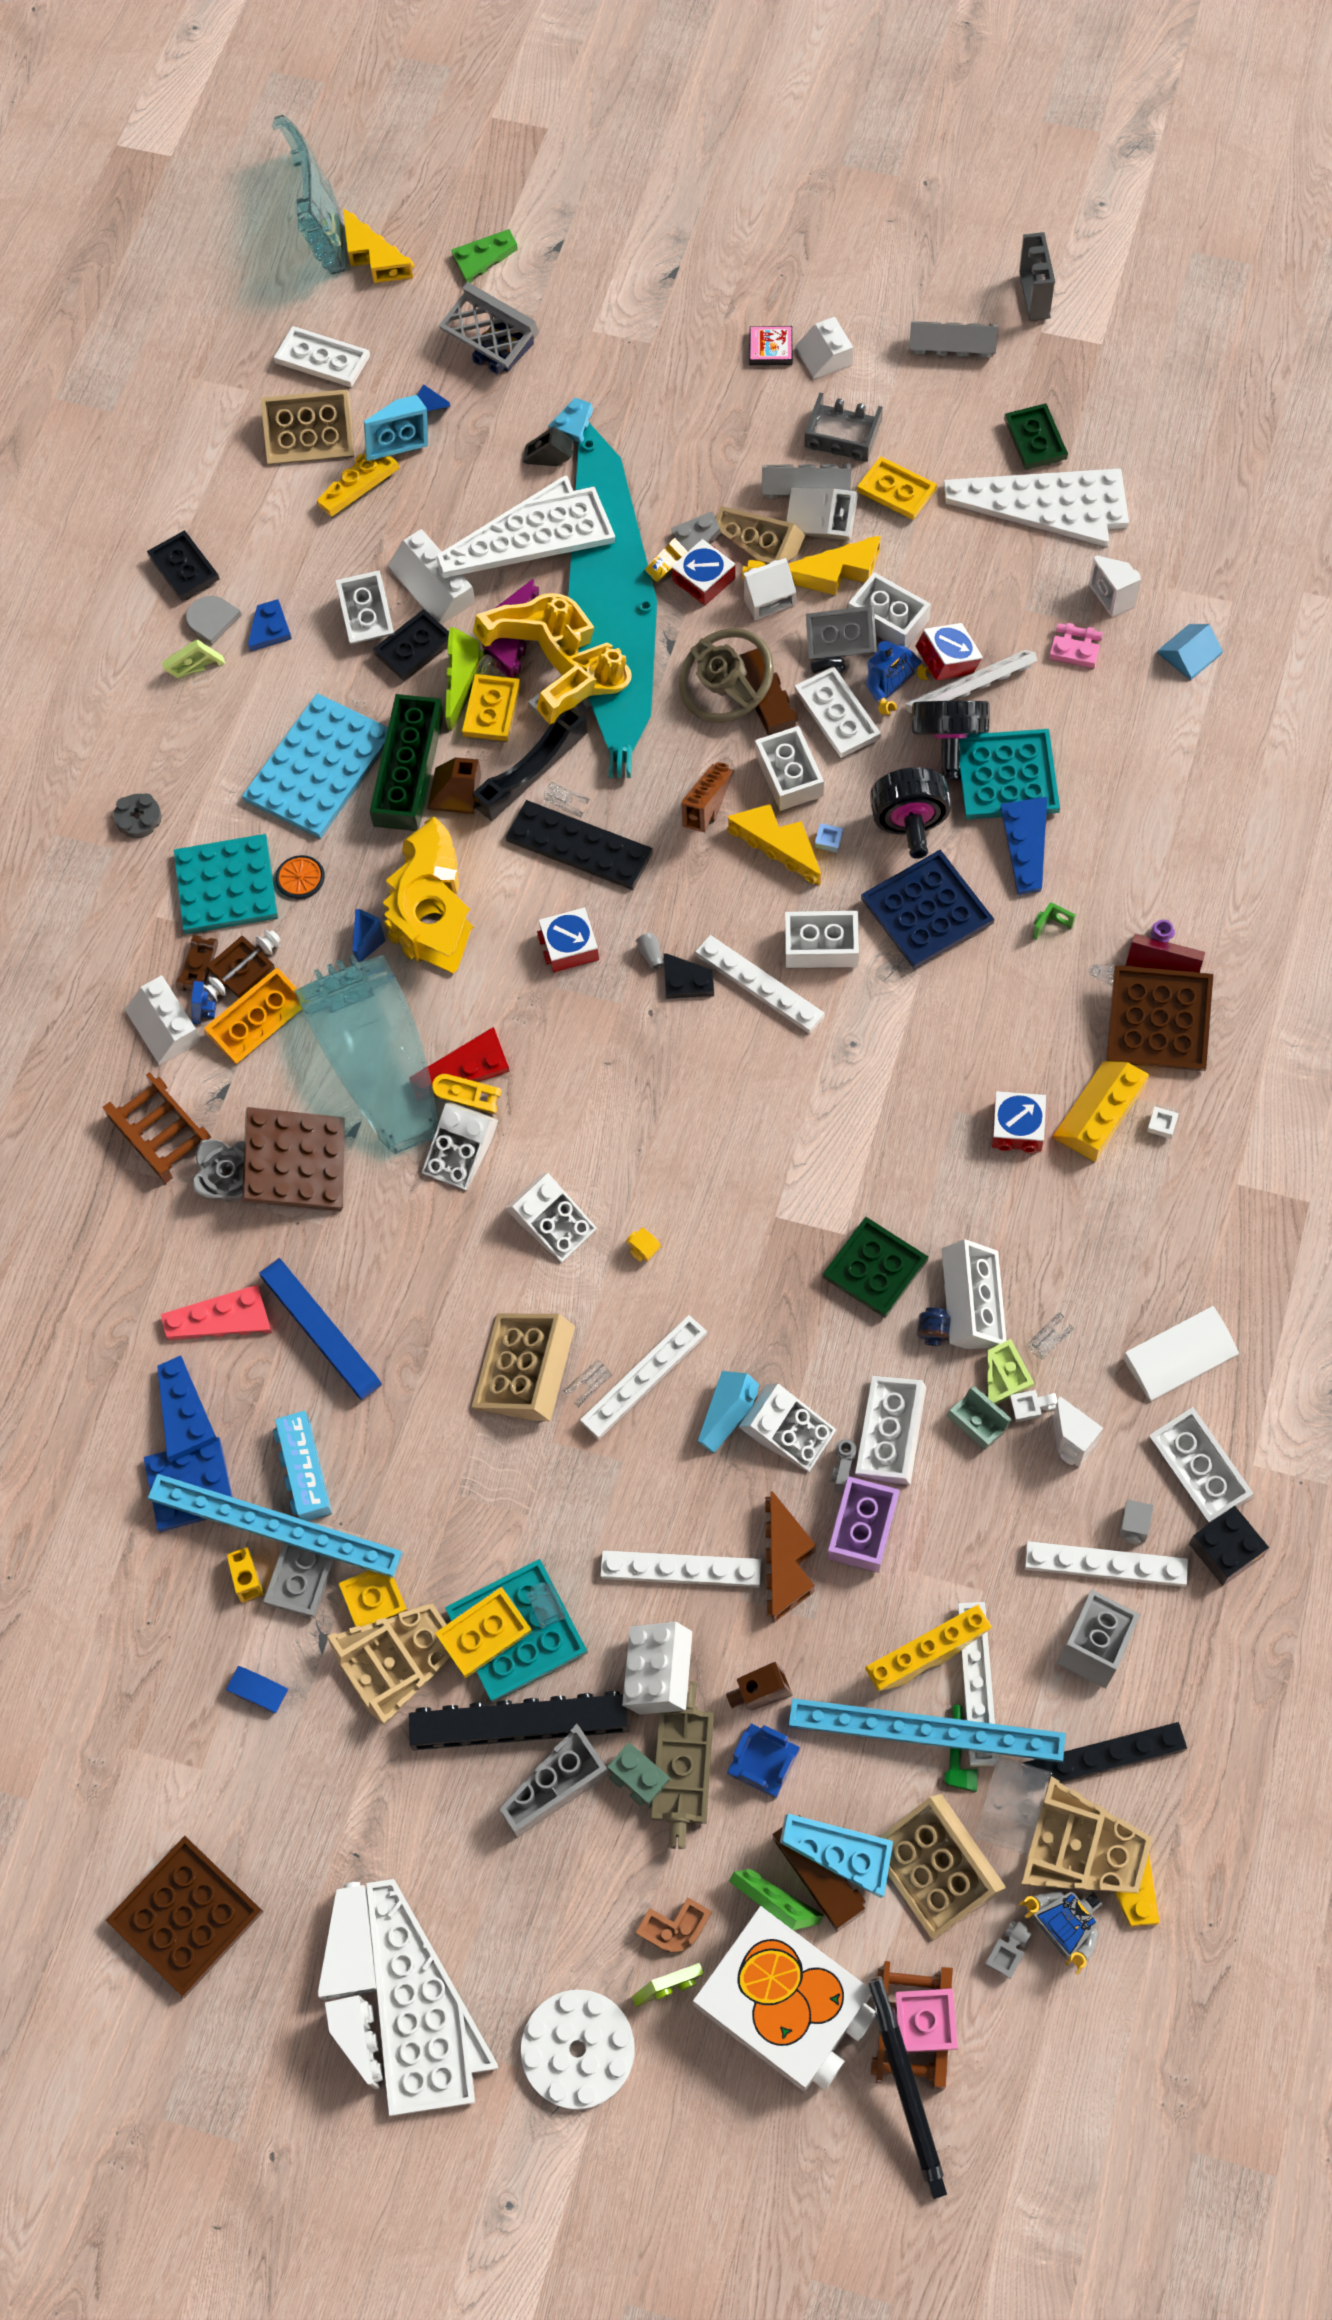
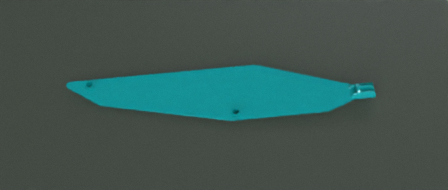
M589 422L588 428L583 431L584 440L578 445L576 490L595 487L614 532L615 543L571 552L568 597L577 603L594 626L590 644L579 647L578 653L604 643H609L613 646L612 649L619 648L621 654L626 656V665L631 671V680L628 686L618 693L592 695L588 698L609 750L608 777L613 778L614 762H616L617 778H623L624 763H626V777L631 778L632 753L652 714L657 598L652 578L644 570L648 563L621 457Z

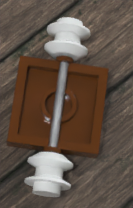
M264 929L265 936L263 938L255 937L256 947L244 936H241L211 961L207 968L216 978L209 977L210 983L207 986L204 985V991H208V1001L217 1003L216 996L219 994L225 996V986L240 998L272 972L275 966L263 954L272 955L271 949L273 947H281L279 936L273 930L269 932Z

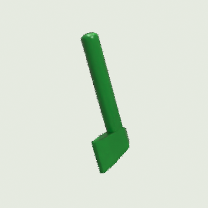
M955 1704L952 1706V1719L962 1720L963 1707L961 1705ZM950 1748L949 1770L945 1773L944 1782L951 1787L977 1792L978 1769H960L961 1749Z

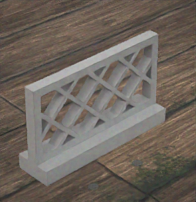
M467 282L462 288L464 291L463 295L443 319L439 327L456 339L508 368L531 337L535 339L538 335L539 330L536 322ZM466 301L473 305V310L461 311ZM488 313L490 320L478 322L477 315ZM474 316L475 323L463 324V318ZM460 319V327L450 328L448 326L452 320ZM502 322L506 324L507 329L495 332L494 324ZM491 325L492 333L480 335L479 328ZM476 329L477 336L471 338L465 336V331ZM518 332L524 334L520 340L512 342L511 334ZM508 335L509 343L497 345L496 337ZM493 338L494 346L487 348L482 346L481 341ZM510 348V354L506 359L499 356L498 351Z

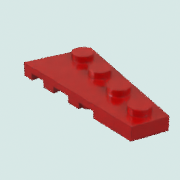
M492 1027L409 1077L418 1103L436 1097L432 1090V1084L438 1075L449 1074L480 1082L510 1072L495 1028Z

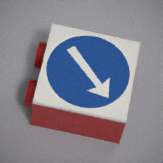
M703 539L672 566V581L704 606L736 579L735 563Z
M962 623L924 629L915 645L936 681L970 675L975 672L983 658Z
M585 907L539 920L540 930L537 931L540 945L545 944L546 950L543 951L546 965L551 964L553 973L599 960L598 947Z
M996 1091L992 1148H998L1001 1151L1023 1150L1026 1153L1042 1151L1046 1095Z

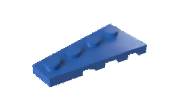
M1047 797L1003 803L1000 805L1017 894L1040 892L1043 882Z
M181 1355L157 1366L169 1462L218 1441Z

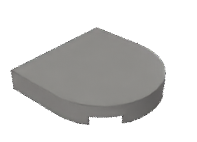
M205 596L197 599L190 605L186 618L191 631L213 645L241 616V611L220 597Z

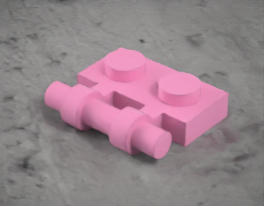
M1058 623L1056 632L1065 635L1064 637H1054L1049 659L1094 668L1100 645L1091 642L1092 640L1101 641L1103 632L1094 631L1095 628L1091 627L1084 629L1075 627L1071 623H1067V625ZM1072 635H1073V636L1085 638V640H1084V641L1074 640V639H1071V637H1072Z

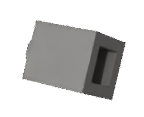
M1127 1499L1123 1510L1119 1537L1125 1538L1126 1542L1132 1544L1145 1543L1149 1535L1153 1505Z

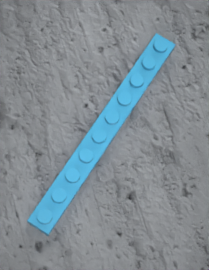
M157 1474L148 1499L152 1502L394 1578L403 1555L400 1550Z
M792 1698L789 1727L1062 1763L1066 1733L795 1698Z

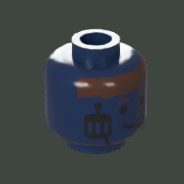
M926 1308L918 1316L917 1336L925 1340V1345L940 1346V1342L949 1339L951 1317L946 1314L945 1309Z

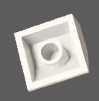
M835 317L816 323L795 346L813 380L853 365V346Z
M1098 555L1093 557L1088 585L1109 615L1114 617L1134 608L1141 582L1138 571L1134 570L1127 562Z
M1060 1396L1052 1416L1057 1450L1061 1454L1060 1457L1070 1465L1075 1464L1077 1467H1080L1098 1445L1103 1427Z

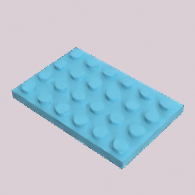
M317 693L242 795L243 801L321 839L382 754L388 727Z

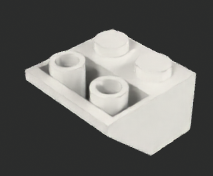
M786 558L772 561L765 566L753 568L744 573V601L755 621L796 606V589Z

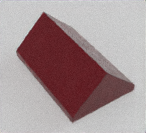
M1134 934L1125 966L1200 973L1205 952Z

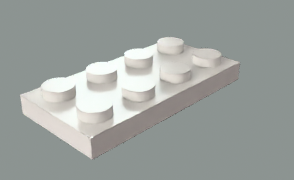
M292 326L275 354L274 361L276 364L352 388L368 361L370 352L367 349Z
M835 667L794 686L795 693L840 758L881 739L880 731Z

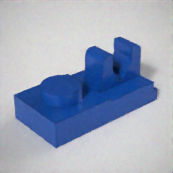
M194 981L191 999L192 1023L201 1024V1017L215 1018L216 1003L208 1001V991H204V982Z

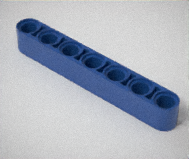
M280 1258L259 1272L265 1284L361 1401L382 1386L376 1374Z

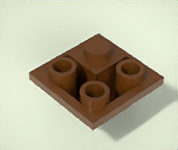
M455 757L436 767L428 810L474 814L475 805L472 793L480 784L481 770L479 759Z

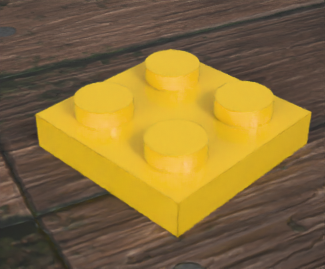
M368 1570L339 1583L355 1626L360 1625L362 1627L375 1623L376 1620L388 1619L398 1616V1613L408 1611L395 1578Z

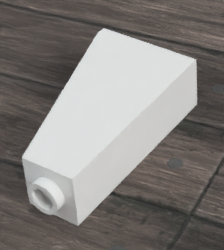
M360 1882L346 1883L343 1885L344 1888L336 1889L318 1989L319 1998L322 2000L377 1992L367 1888L365 1885L360 1886Z

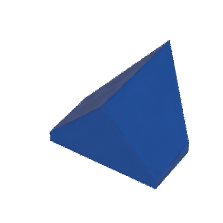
M424 384L417 393L427 411L450 407L449 401Z
M355 909L353 954L356 962H362L385 942V937L378 917L361 909Z

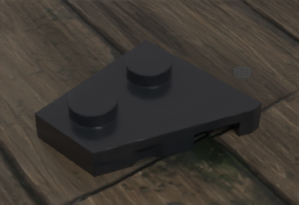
M667 953L663 954L666 999L714 996L713 970Z

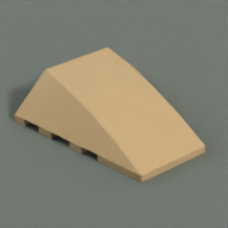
M433 1603L398 1613V1616L376 1620L375 1623L349 1628V1631L327 1635L340 1669L367 1711L383 1725L451 1658L435 1635V1632L447 1624Z
M1051 1776L1027 1856L1021 1885L1139 1893L1152 1837L1121 1818L1118 1819L1108 1813L1103 1807L1098 1804L1095 1805L1082 1797L1077 1791L1069 1789Z

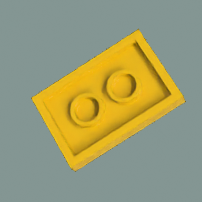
M882 456L878 458L857 486L858 493L912 520L917 517L937 490L936 483Z
M475 674L462 730L463 737L508 742L520 689V679Z
M500 1587L435 1632V1635L466 1679L532 1633V1629L504 1589Z

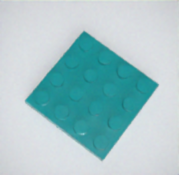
M1049 729L967 734V738L960 739L959 771L965 820L1002 817L1000 805L1003 803L1047 797L1046 814L1060 812Z
M266 834L174 849L182 925L185 934L278 918Z
M540 1559L445 1607L451 1621H453L502 1587L532 1629V1633L476 1671L492 1703L588 1654Z

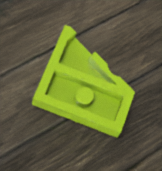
M695 1964L650 1981L631 1996L635 2007L654 1999L661 2000L673 1994L672 1991L679 1988L681 1991H685L696 1985L695 1980L704 1974L700 1964Z

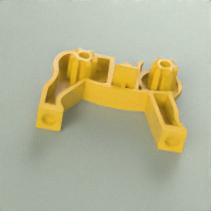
M554 593L544 594L527 603L503 605L476 615L473 633L485 647L491 645L498 638L539 641L546 657L559 673L563 675L541 691L536 709L548 724L554 723L561 713L572 709L585 698L592 695L618 693L630 683L631 671L626 665V656L621 654L619 648L612 649L613 646L611 644L604 643L578 653L579 647L590 644L594 626L577 603L567 596Z

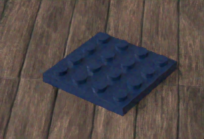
M941 849L861 894L863 903L913 969L918 968L994 924L993 916Z

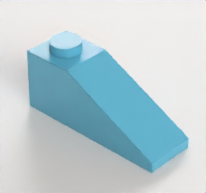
M721 1371L698 1442L710 1452L715 1453L751 1410L760 1384L747 1373Z

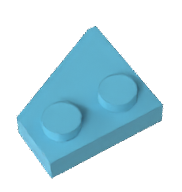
M574 398L548 425L549 429L555 427L574 441L582 443L584 440L583 431L588 428V420L593 412L591 403Z

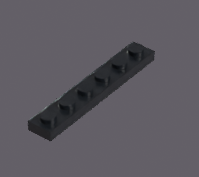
M1176 1722L1064 1751L1063 1763L1034 1759L1022 1762L1020 1766L1029 1792L1048 1787L1051 1776L1059 1780L1060 1783L1186 1751L1187 1745L1180 1724Z

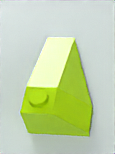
M449 627L448 655L450 668H447L448 688L451 689L446 690L445 718L448 730H453L471 693L474 676L478 674L477 666L485 656V652L480 649L477 639L454 627Z

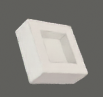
M1154 1107L1147 1132L1171 1139L1179 1113Z

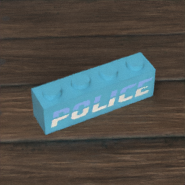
M306 1411L275 1419L277 1428L273 1429L276 1443H281L282 1452L278 1454L282 1467H286L288 1475L284 1476L287 1490L293 1493L294 1499L290 1500L293 1515H298L300 1519L309 1521L332 1514L310 1419Z

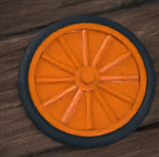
M306 855L293 856L285 860L277 869L275 876L276 885L285 896L293 899H304L320 890L324 883L325 872L323 866L315 858Z

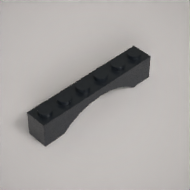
M574 707L561 713L556 721L549 725L541 739L522 760L504 773L488 778L472 793L475 808L489 820L493 821L588 733L586 717Z

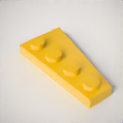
M360 453L355 459L356 463L350 469L346 468L341 473L342 478L338 482H333L317 499L318 506L331 517L400 469L398 462L391 456L367 461L365 453Z

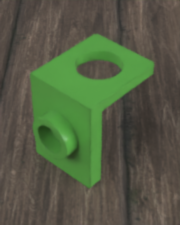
M1050 902L1044 912L1040 911L1034 921L1033 938L1038 939L1050 919L1072 929L1076 915ZM1058 913L1065 915L1068 920L1061 918Z

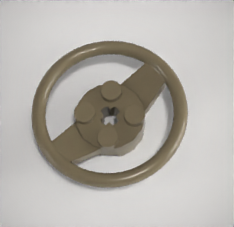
M729 628L716 631L705 638H701L690 649L691 651L685 658L680 671V695L688 710L702 720L724 723L739 719L758 706L770 688L774 664L770 649L758 635L744 629ZM725 638H742L750 641L759 649L764 660V677L757 692L754 691L745 678L747 671L740 655L727 644L716 647L712 643ZM695 659L698 662L696 675L700 682L713 693H718L720 696L728 694L742 707L727 713H710L695 704L688 689V677Z

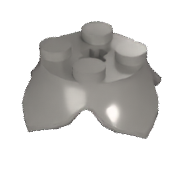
M215 1139L202 1140L196 1153L199 1173L193 1178L194 1191L207 1198H222L226 1202L242 1197L244 1140L237 1142L231 1147ZM227 1170L232 1172L227 1176L224 1175V1172Z

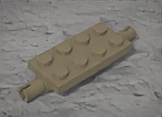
M690 1681L689 1692H687L686 1711L659 1713L655 1765L667 1774L671 1780L653 1800L651 1819L668 1821L670 1823L668 1848L676 1849L677 1837L678 1849H686L687 1824H707L714 1712L700 1711L695 1706L698 1683Z

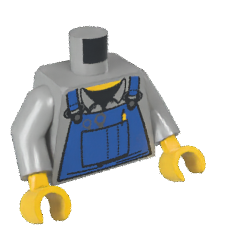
M1063 1891L1044 1892L1034 1897H1026L1018 1904L1019 1907L1025 1905L1028 1908L1029 1912L1024 1916L1029 1918L1033 1915L1031 1919L1066 1959L1065 1965L1068 1966L1069 1963H1074L1077 1966L1078 1970L1075 1974L1078 1975L1086 1966L1087 1961L1095 1950L1098 1939V1931L1095 1927L1098 1921L1092 1913L1102 1905V1902L1092 1891L1081 1900L1073 1892L1066 1894Z

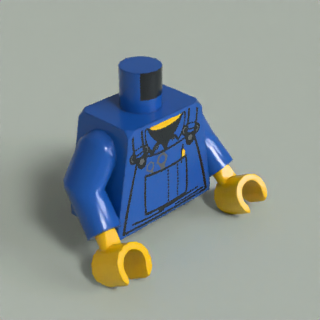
M889 641L879 643L878 652L869 659L866 680L868 690L875 701L880 703L878 710L882 715H890L888 709L890 711L897 710L896 703L886 701V699L915 674V669L918 670L917 676L921 680L929 681L925 674L926 671L932 674L927 666L921 664L922 660L912 650L903 645H895Z

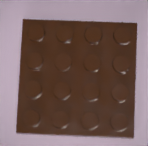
M1115 965L1106 1061L1206 1071L1213 974Z
M247 1107L245 1111L242 1202L342 1211L345 1117Z
M184 1835L113 1911L106 1921L185 1998L264 1911Z

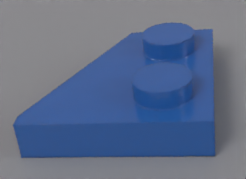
M279 599L257 605L248 641L250 652L291 640V634Z

